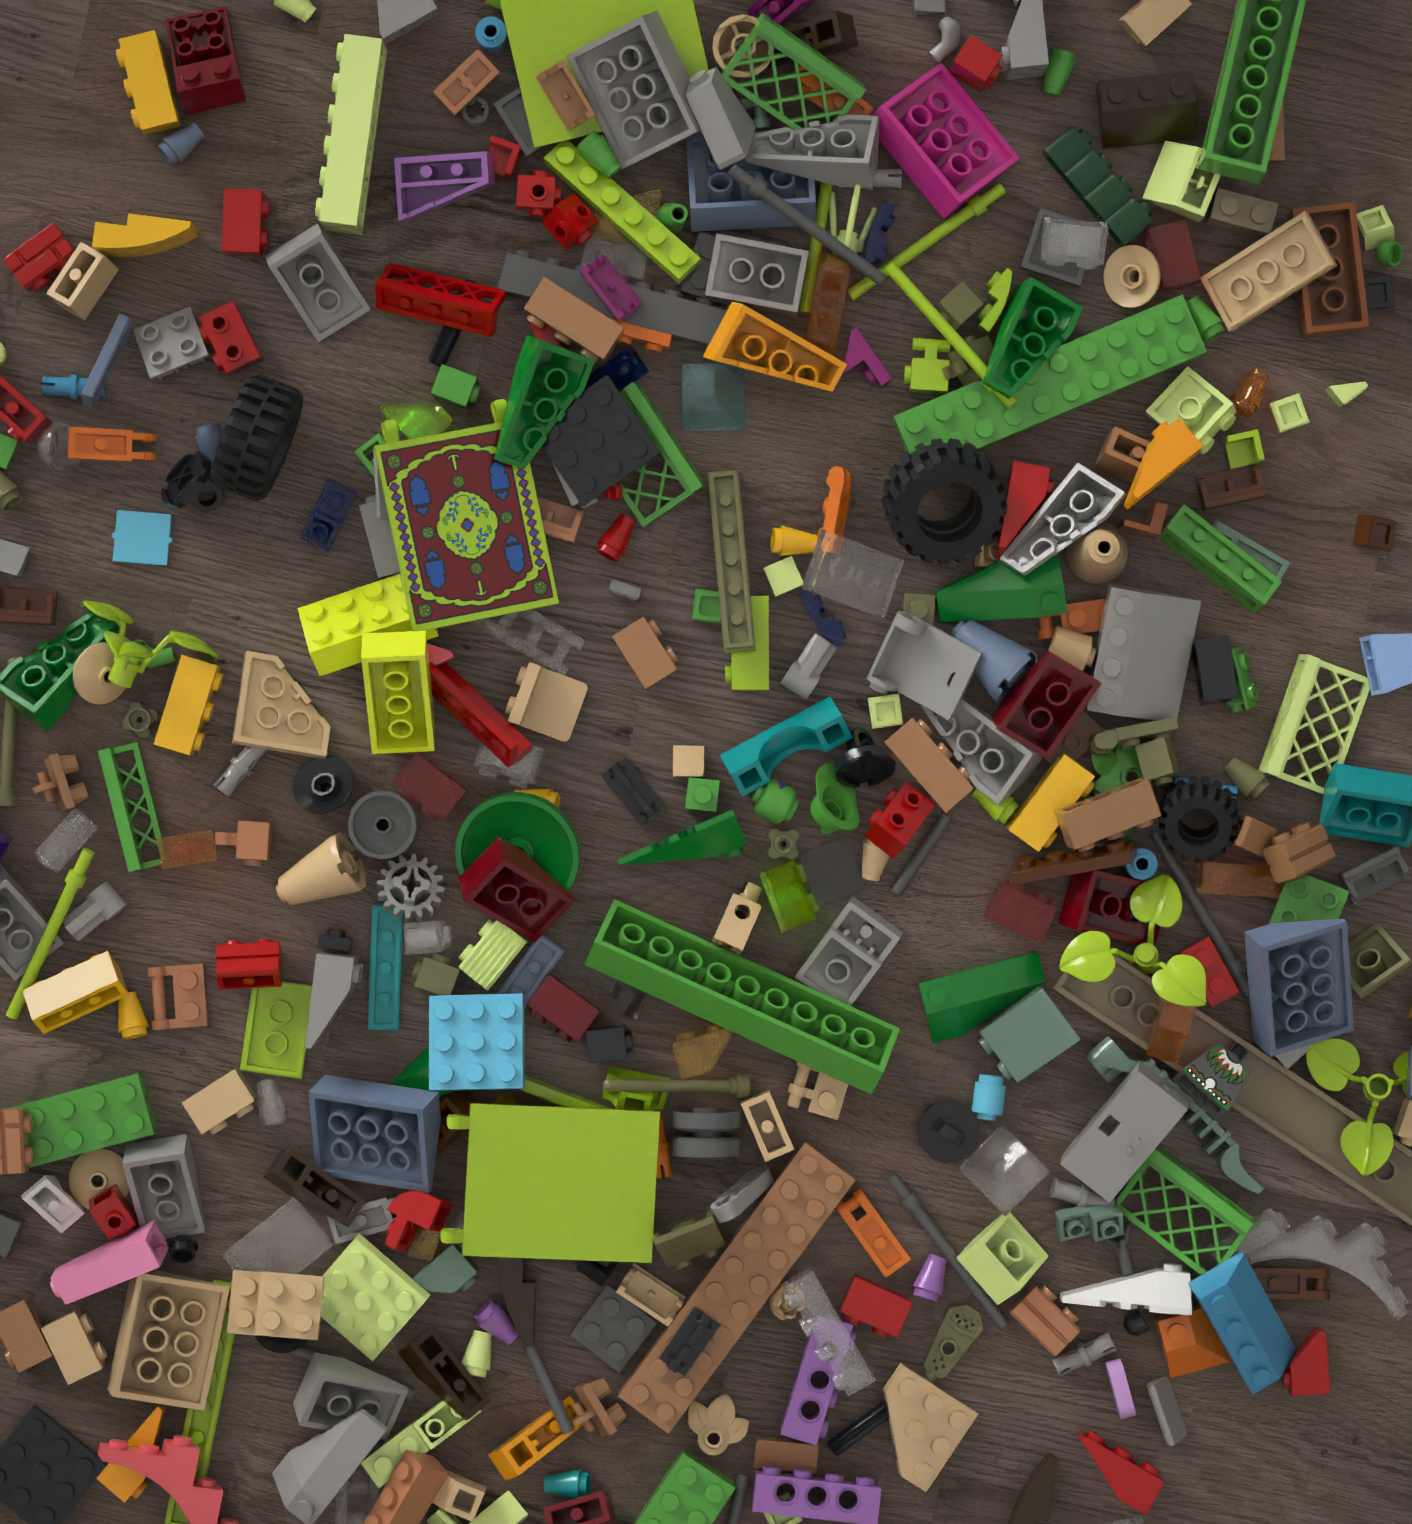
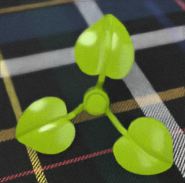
M84 600L81 604V607H87L96 615L115 621L120 628L119 634L105 631L103 634L115 655L113 659L115 662L108 679L119 686L131 688L137 673L143 674L146 666L168 643H177L183 647L210 654L218 662V654L204 641L193 635L170 630L169 635L151 652L145 646L130 641L125 637L126 623L133 624L134 622L133 618L125 611L110 604ZM140 657L146 658L141 664L139 663Z
M1160 875L1142 883L1131 896L1130 909L1133 916L1140 922H1150L1147 943L1138 945L1133 955H1129L1117 948L1110 949V939L1105 933L1088 931L1080 934L1070 942L1060 960L1059 967L1062 972L1087 983H1099L1108 979L1113 973L1116 965L1113 954L1128 960L1130 964L1135 963L1136 968L1144 974H1152L1157 971L1152 977V985L1156 994L1163 1000L1183 1007H1202L1206 1005V974L1202 964L1190 955H1176L1166 965L1164 962H1160L1158 950L1154 946L1155 924L1163 928H1170L1179 920L1182 913L1183 905L1180 890L1174 880L1168 875Z
M1330 1038L1308 1045L1310 1049L1306 1052L1307 1067L1312 1078L1319 1086L1326 1090L1337 1092L1346 1086L1349 1079L1353 1082L1362 1083L1364 1085L1363 1092L1365 1097L1372 1101L1367 1123L1359 1120L1351 1122L1343 1130L1340 1138V1146L1345 1158L1361 1175L1368 1176L1384 1165L1393 1149L1394 1139L1390 1127L1384 1123L1373 1124V1119L1379 1102L1390 1094L1392 1086L1402 1084V1090L1406 1095L1408 1051L1402 1053L1393 1063V1071L1399 1079L1392 1080L1383 1074H1374L1367 1079L1364 1076L1357 1077L1352 1075L1359 1068L1360 1057L1357 1049L1351 1043L1342 1039Z

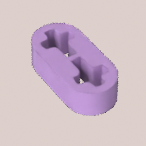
M1118 1358L1105 1362L1120 1419L1136 1416L1121 1359Z

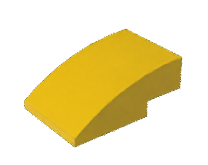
M128 213L127 226L95 222L92 247L109 257L152 255L174 249L196 239L199 230L191 221Z

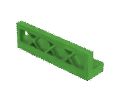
M1185 504L1179 508L1169 523L1161 530L1160 536L1157 537L1253 614L1266 604L1282 583L1280 579Z
M139 742L99 750L98 754L128 872H135L169 863ZM133 750L136 763L129 773L119 767L116 754ZM137 769L139 772L140 779L134 776ZM121 773L128 776L124 783ZM131 779L143 787L144 793L138 803L127 798L125 789ZM145 799L148 809L141 806ZM129 803L135 806L132 813L130 811ZM139 809L150 815L151 824L146 833L134 827L133 819ZM152 830L154 831L155 839L149 836ZM137 834L143 837L140 843L138 842ZM146 840L158 846L160 859L143 862L141 848Z

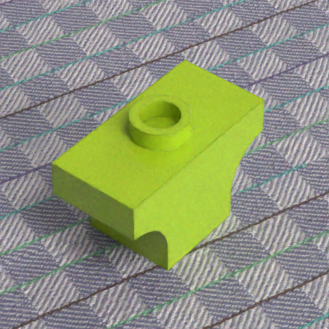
M612 1066L608 1067L606 1079H670ZM603 1088L602 1098L611 1101L616 1109L653 1111L663 1110L668 1092L606 1091Z

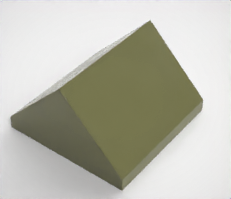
M1378 922L1348 942L1351 990L1354 998H1364L1412 964L1411 959Z

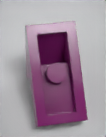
M857 327L851 330L845 358L847 366L842 373V377L863 364L865 368L862 370V373L870 385L877 384L880 389L891 382L892 378Z

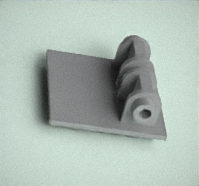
M190 306L133 329L147 372L152 380L156 378L161 380L162 377L174 373L173 370L179 373V368L184 366L186 370L188 369V364L193 365L200 361L205 362V358L210 356Z

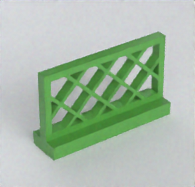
M763 13L758 17L754 28L721 73L728 85L793 130L808 127L807 120L825 117L826 123H830L829 116L836 115L831 122L838 121L837 117L846 115L855 101L859 100L866 91L861 81ZM759 36L768 42L770 54L752 58L750 46L755 38ZM773 47H775L776 49H778V50L780 51V53H775V54H774V53H773ZM747 51L748 59L741 60ZM782 57L791 58L794 61L795 72L777 75L775 59ZM771 60L774 76L755 79L753 63ZM749 64L752 80L737 82L729 76L736 66ZM798 64L801 65V66H802L803 68H805L806 70H804V71H799ZM812 74L818 77L821 90L803 93L800 77ZM797 78L799 94L781 97L778 81ZM775 81L777 98L768 100L760 98L756 85ZM824 82L832 88L824 89ZM753 85L754 93L746 87ZM839 92L848 98L840 109L828 111L825 94ZM822 95L824 112L806 115L804 98ZM800 99L802 116L791 118L783 113L782 102ZM776 103H778V105H779V110L776 109L775 107H773V106L770 105V104H776ZM804 121V127L796 122Z
M633 381L623 388L624 390L620 393L665 459L663 473L646 470L647 464L642 466L641 469L636 470V472H641L637 490L625 488L623 483L620 482L622 497L642 527H645L694 493L699 492L707 484L640 383ZM669 467L675 475L667 474ZM645 473L662 477L659 495L642 492ZM666 479L678 480L685 492L676 498L663 496ZM629 493H634V494H636V499H635V501L633 500V498L631 497V495H630ZM641 495L658 498L655 512L646 518L639 509ZM662 499L670 501L661 507Z
M1160 1145L1155 1148L1140 1166L1114 1203V1207L1121 1208L1126 1218L1200 1275L1208 1272L1207 1269L1201 1266V1252L1216 1251L1219 1265L1233 1257L1247 1236L1259 1223L1257 1219ZM1150 1166L1160 1173L1162 1186L1145 1188L1143 1175ZM1166 1178L1174 1185H1167ZM1139 1182L1140 1189L1133 1190ZM1180 1188L1184 1191L1187 1205L1170 1207L1168 1189ZM1162 1190L1165 1208L1149 1210L1146 1192ZM1141 1193L1143 1211L1131 1212L1122 1204L1129 1194ZM1191 1198H1193L1199 1204L1192 1205ZM1204 1207L1210 1211L1212 1225L1195 1227L1193 1208ZM1187 1209L1190 1228L1174 1229L1171 1211ZM1166 1212L1168 1230L1157 1232L1151 1227L1149 1214ZM1139 1215H1144L1145 1222H1144L1142 1219H1140L1138 1216H1139ZM1216 1217L1224 1223L1217 1224ZM1229 1226L1240 1234L1232 1245L1220 1246L1218 1228ZM1213 1228L1215 1247L1199 1249L1196 1230ZM1191 1231L1194 1250L1182 1251L1176 1246L1174 1233ZM1169 1234L1170 1241L1162 1235ZM1229 1249L1222 1258L1221 1250ZM1187 1254H1194V1255H1195V1260L1192 1259V1258H1191L1190 1256H1188Z

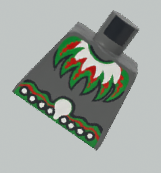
M1216 1043L1182 1069L1172 1080L1211 1117L1217 1120L1230 1109L1250 1075L1249 1070L1241 1063L1248 1053L1239 1043H1233L1227 1050L1221 1044Z

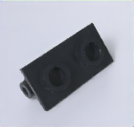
M626 757L602 775V778L639 824H642L664 806Z
M694 1307L659 1359L666 1363L670 1370L675 1373L679 1372L685 1377L721 1324L697 1307Z

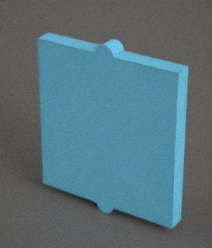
M117 510L115 532L112 533V538H114L112 561L168 566L169 545L173 542V539L170 537L172 515Z

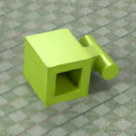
M913 338L912 350L924 351V358H912L911 366L905 365L904 384H909V392L947 394L949 380H946L942 369L950 366V360L937 359V352L950 353V343L947 340Z

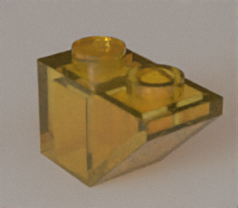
M714 1024L706 1027L707 1033L695 1035L694 1030L677 1034V1040L672 1041L671 1045L680 1080L711 1072L731 1039L733 1032Z

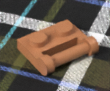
M205 963L147 968L148 977H151L154 1012V1020L151 1021L152 1030L209 1025ZM168 975L173 977L174 1019L166 1018L163 976Z

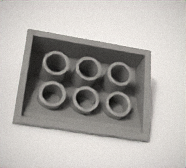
M658 10L641 16L567 55L601 129L622 166L621 169L701 131L685 96L690 78Z
M1108 583L1095 648L1096 653L1090 676L1099 680L1102 684L1085 707L1086 710L1148 720H1161L1172 717L1177 719L1201 600Z

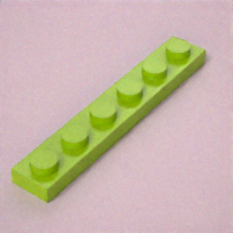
M569 140L558 143L543 158L544 164L678 284L700 264L701 258L613 179H608L580 156L581 152Z

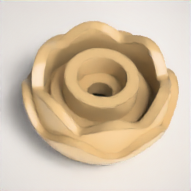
M782 1282L776 1287L769 1298L773 1314L781 1320L793 1319L804 1306L803 1289L796 1282Z

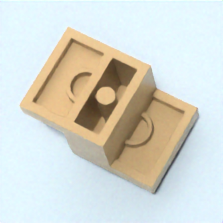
M233 1270L227 1333L319 1340L325 1277Z

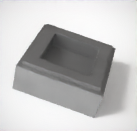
M612 579L609 587L610 593L636 602L640 600L642 594L641 588Z

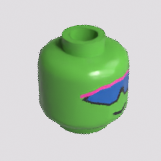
M773 778L770 779L769 783L754 790L750 797L751 800L755 801L753 805L754 813L774 824H780L783 821L788 822L795 813L799 800L796 799V791L793 788Z

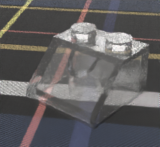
M1003 1124L958 1168L1005 1216L1050 1172Z

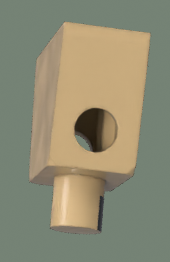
M745 881L740 894L733 893L711 943L737 955L741 954L762 908L761 905L756 903L762 891L761 887ZM736 911H743L746 914L745 919H739L735 915Z

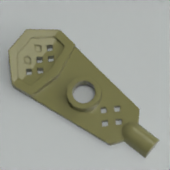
M967 1304L948 1307L923 1364L926 1371L923 1376L925 1379L934 1384L936 1379L945 1378L980 1335L984 1328L979 1311ZM947 1342L955 1346L951 1354L943 1352V1345Z

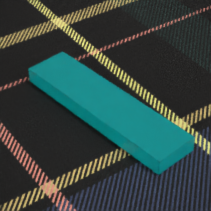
M372 905L367 1030L399 1031L404 915L400 914L399 917L394 919V910L390 909L384 912L383 905Z

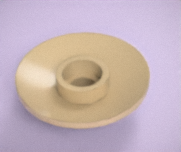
M1126 245L1113 252L1106 262L1103 274L1104 286L1109 297L1118 305L1127 308H1136L1148 303L1155 296L1161 278L1160 267L1155 256L1148 249L1138 245ZM1137 271L1139 272L1138 282H1136L1134 279V275Z
M106 642L96 643L86 648L77 658L73 669V684L77 693L84 700L93 704L112 702L126 689L111 682L108 678L104 680L105 673L107 671L110 673L115 662L113 660L115 655Z
M102 1148L80 1155L73 1163L69 1173V1187L75 1200L83 1207L89 1209V1199L117 1184L126 1198L130 1190L122 1165L123 1158L112 1150ZM95 1175H100L103 1178L104 1183L102 1186L94 1185L93 1178Z

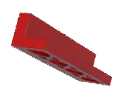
M393 263L388 264L375 283L376 309L493 337L497 331V312L506 299V291ZM395 275L406 279L396 281L392 280L391 277ZM428 283L435 286L430 288L420 287L419 285ZM457 290L464 293L460 295L449 294L448 292ZM481 298L494 299L491 304L478 301Z
M432 662L429 663L432 696L505 766L510 768L531 751L532 743L451 666L445 663L440 668H437Z

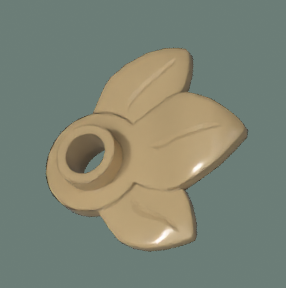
M728 1394L717 1397L708 1408L701 1403L693 1401L688 1410V1425L698 1435L699 1448L707 1455H720L726 1450L728 1444L740 1442L748 1431L749 1421L744 1418H735V1405ZM710 1434H716L719 1437V1443L711 1445L707 1437Z

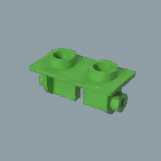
M1242 646L1231 649L1239 696L1232 699V701L1226 702L1227 708L1231 707L1232 713L1244 710L1243 704H1245L1246 710L1257 707L1258 691L1254 682L1250 681L1248 670L1251 669L1248 654L1243 652Z

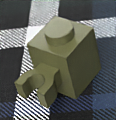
M974 335L964 338L963 340L988 366L993 350L989 336L975 339ZM956 350L948 354L952 365L942 369L946 380L958 376L964 387L981 379Z

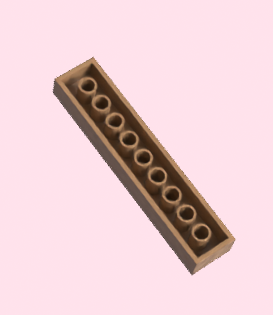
M803 1140L775 1178L774 1183L766 1190L685 1300L682 1307L677 1311L669 1327L666 1326L618 1392V1397L669 1434L855 1182V1177L806 1140ZM697 1307L721 1325L684 1377L679 1372L675 1373L666 1366L667 1364L660 1360L659 1357L693 1308Z

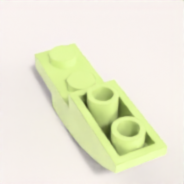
M442 1400L384 1442L381 1447L367 1456L360 1464L377 1488H380L388 1482L406 1450L425 1454L481 1413V1410L466 1421Z

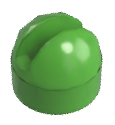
M1383 242L1376 249V259L1382 265L1396 267L1401 263L1403 248L1399 242Z

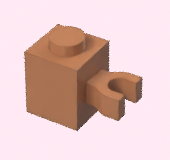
M238 821L237 833L216 832L215 844L236 846V858L243 859V865L262 866V860H270L273 823Z

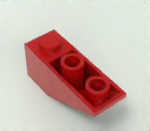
M1080 1430L1078 1436L1118 1499L1147 1514L1165 1483L1163 1478L1159 1476L1161 1470L1144 1461L1143 1465L1131 1460L1133 1454L1120 1446H1117L1115 1450L1104 1444L1106 1439L1092 1430L1088 1434Z

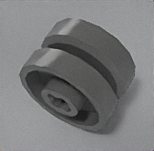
M386 790L371 792L361 797L352 807L348 819L349 836L354 846L364 855L376 859L396 858L407 852L416 842L420 829L419 816L413 804L403 795ZM381 819H386L389 823L386 831L379 830L377 827V823H381Z
M693 1107V1109L673 1110V1127L680 1131L692 1132V1134L677 1135L673 1138V1156L693 1158L741 1156V1139L735 1135L721 1134V1132L735 1131L741 1127V1110L721 1109V1107Z

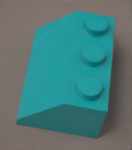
M1334 763L1324 788L1319 824L1324 825L1326 833L1329 835L1409 847L1412 841V776Z

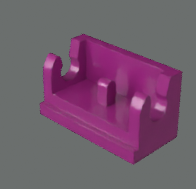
M599 255L592 264L585 265L580 269L581 276L618 324L644 305L606 255Z

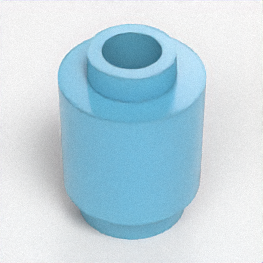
M979 1074L978 1081H975L971 1111L977 1112L978 1119L995 1121L996 1115H1003L1006 1085H1003L1004 1077Z

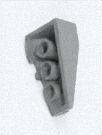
M843 115L838 116V121L821 125L819 121L809 122V127L797 130L784 127L754 133L745 159L747 163L839 187L855 188V185L859 184L861 188L873 189L878 166L879 116Z
M361 1409L335 1424L333 1428L322 1434L319 1433L305 1444L291 1449L272 1472L285 1508L305 1524H313L388 1427L365 1409Z

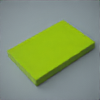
M282 981V987L251 988L240 1065L241 1071L303 1079L307 1048L304 1047L312 985Z

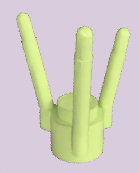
M856 184L854 188L846 230H840L839 236H837L836 203L833 191L829 204L830 234L855 253L863 252L864 242L878 211L876 207L872 208L857 239L858 233L853 232L861 190L859 184Z

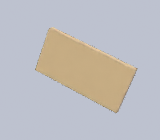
M1304 211L1200 277V280L1228 331L1233 332L1338 265L1309 213Z

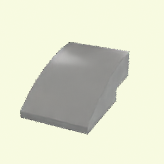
M852 896L799 969L795 978L807 987L851 1006L900 940L903 932Z

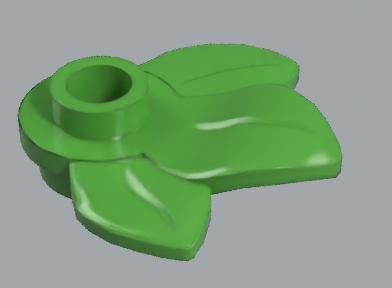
M1120 746L1115 748V752L1111 751L1108 755L1101 754L1096 756L1091 754L1092 766L1096 773L1101 776L1094 785V789L1099 793L1128 783L1126 779L1127 774H1133L1136 779L1143 778L1135 748L1123 750V747Z

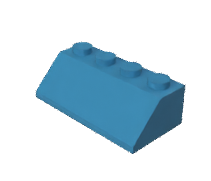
M1240 1252L1192 1280L1188 1285L1241 1379L1250 1392L1255 1394L1281 1378L1296 1347L1243 1252Z

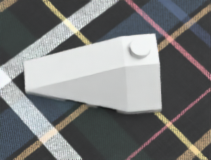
M1164 1263L1163 1268H1153L1064 1291L1059 1296L1062 1303L1104 1307L1106 1303H1112L1113 1307L1126 1310L1137 1309L1138 1305H1144V1309L1149 1310V1312L1192 1315L1191 1288L1188 1285L1191 1282L1190 1273L1187 1270H1182L1183 1265Z

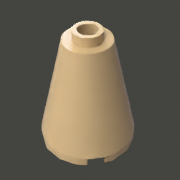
M1102 522L1067 546L1065 558L1069 569L1077 578L1089 583L1101 584L1114 579L1122 572L1128 558V547L1124 536L1117 528ZM1099 544L1104 547L1106 553H1101L1099 551Z
M341 832L330 836L278 878V885H276L279 898L283 902L287 901L290 905H296L359 892L366 887L367 878L361 859L355 861L351 852L356 849L348 837Z

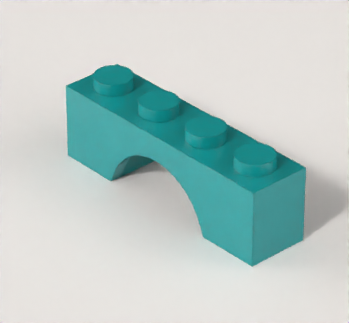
M828 697L724 752L720 757L743 797L769 783L775 766L788 755L804 749H817L827 752L853 737L832 698Z

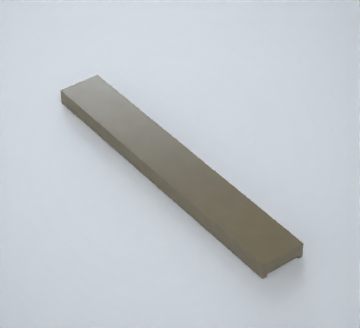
M1113 954L1116 962L1115 969L1110 977L1102 982L1087 983L1070 974L1061 973L1052 989L1178 1072L1216 1043L1221 1044L1226 1050L1233 1043L1241 1044L1248 1053L1241 1063L1249 1070L1250 1075L1231 1107L1412 1226V1151L1394 1139L1392 1152L1384 1165L1368 1176L1361 1175L1345 1158L1341 1150L1340 1138L1348 1124L1358 1120L1367 1123L1366 1120L1289 1069H1286L1283 1065L1197 1008L1183 1007L1163 1000L1156 994L1150 977Z

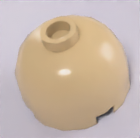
M741 14L730 17L720 24L713 38L712 51L714 59L722 71L754 28L757 18ZM757 36L750 46L752 58L770 54L768 42ZM747 51L741 60L748 59ZM771 60L753 63L755 76L764 71ZM749 64L736 66L730 76L743 79L750 78Z

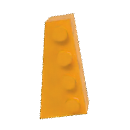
M733 301L702 356L717 362L833 392L847 366L843 361L744 304Z

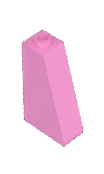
M153 1220L131 1231L124 1237L116 1238L55 1268L50 1278L51 1288L58 1298H62L65 1305L159 1268L169 1249L168 1243L156 1221Z

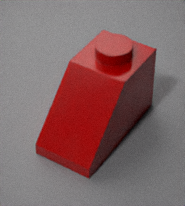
M1314 1327L1296 1348L1281 1376L1283 1388H1288V1393L1292 1397L1330 1394L1326 1331L1321 1327Z

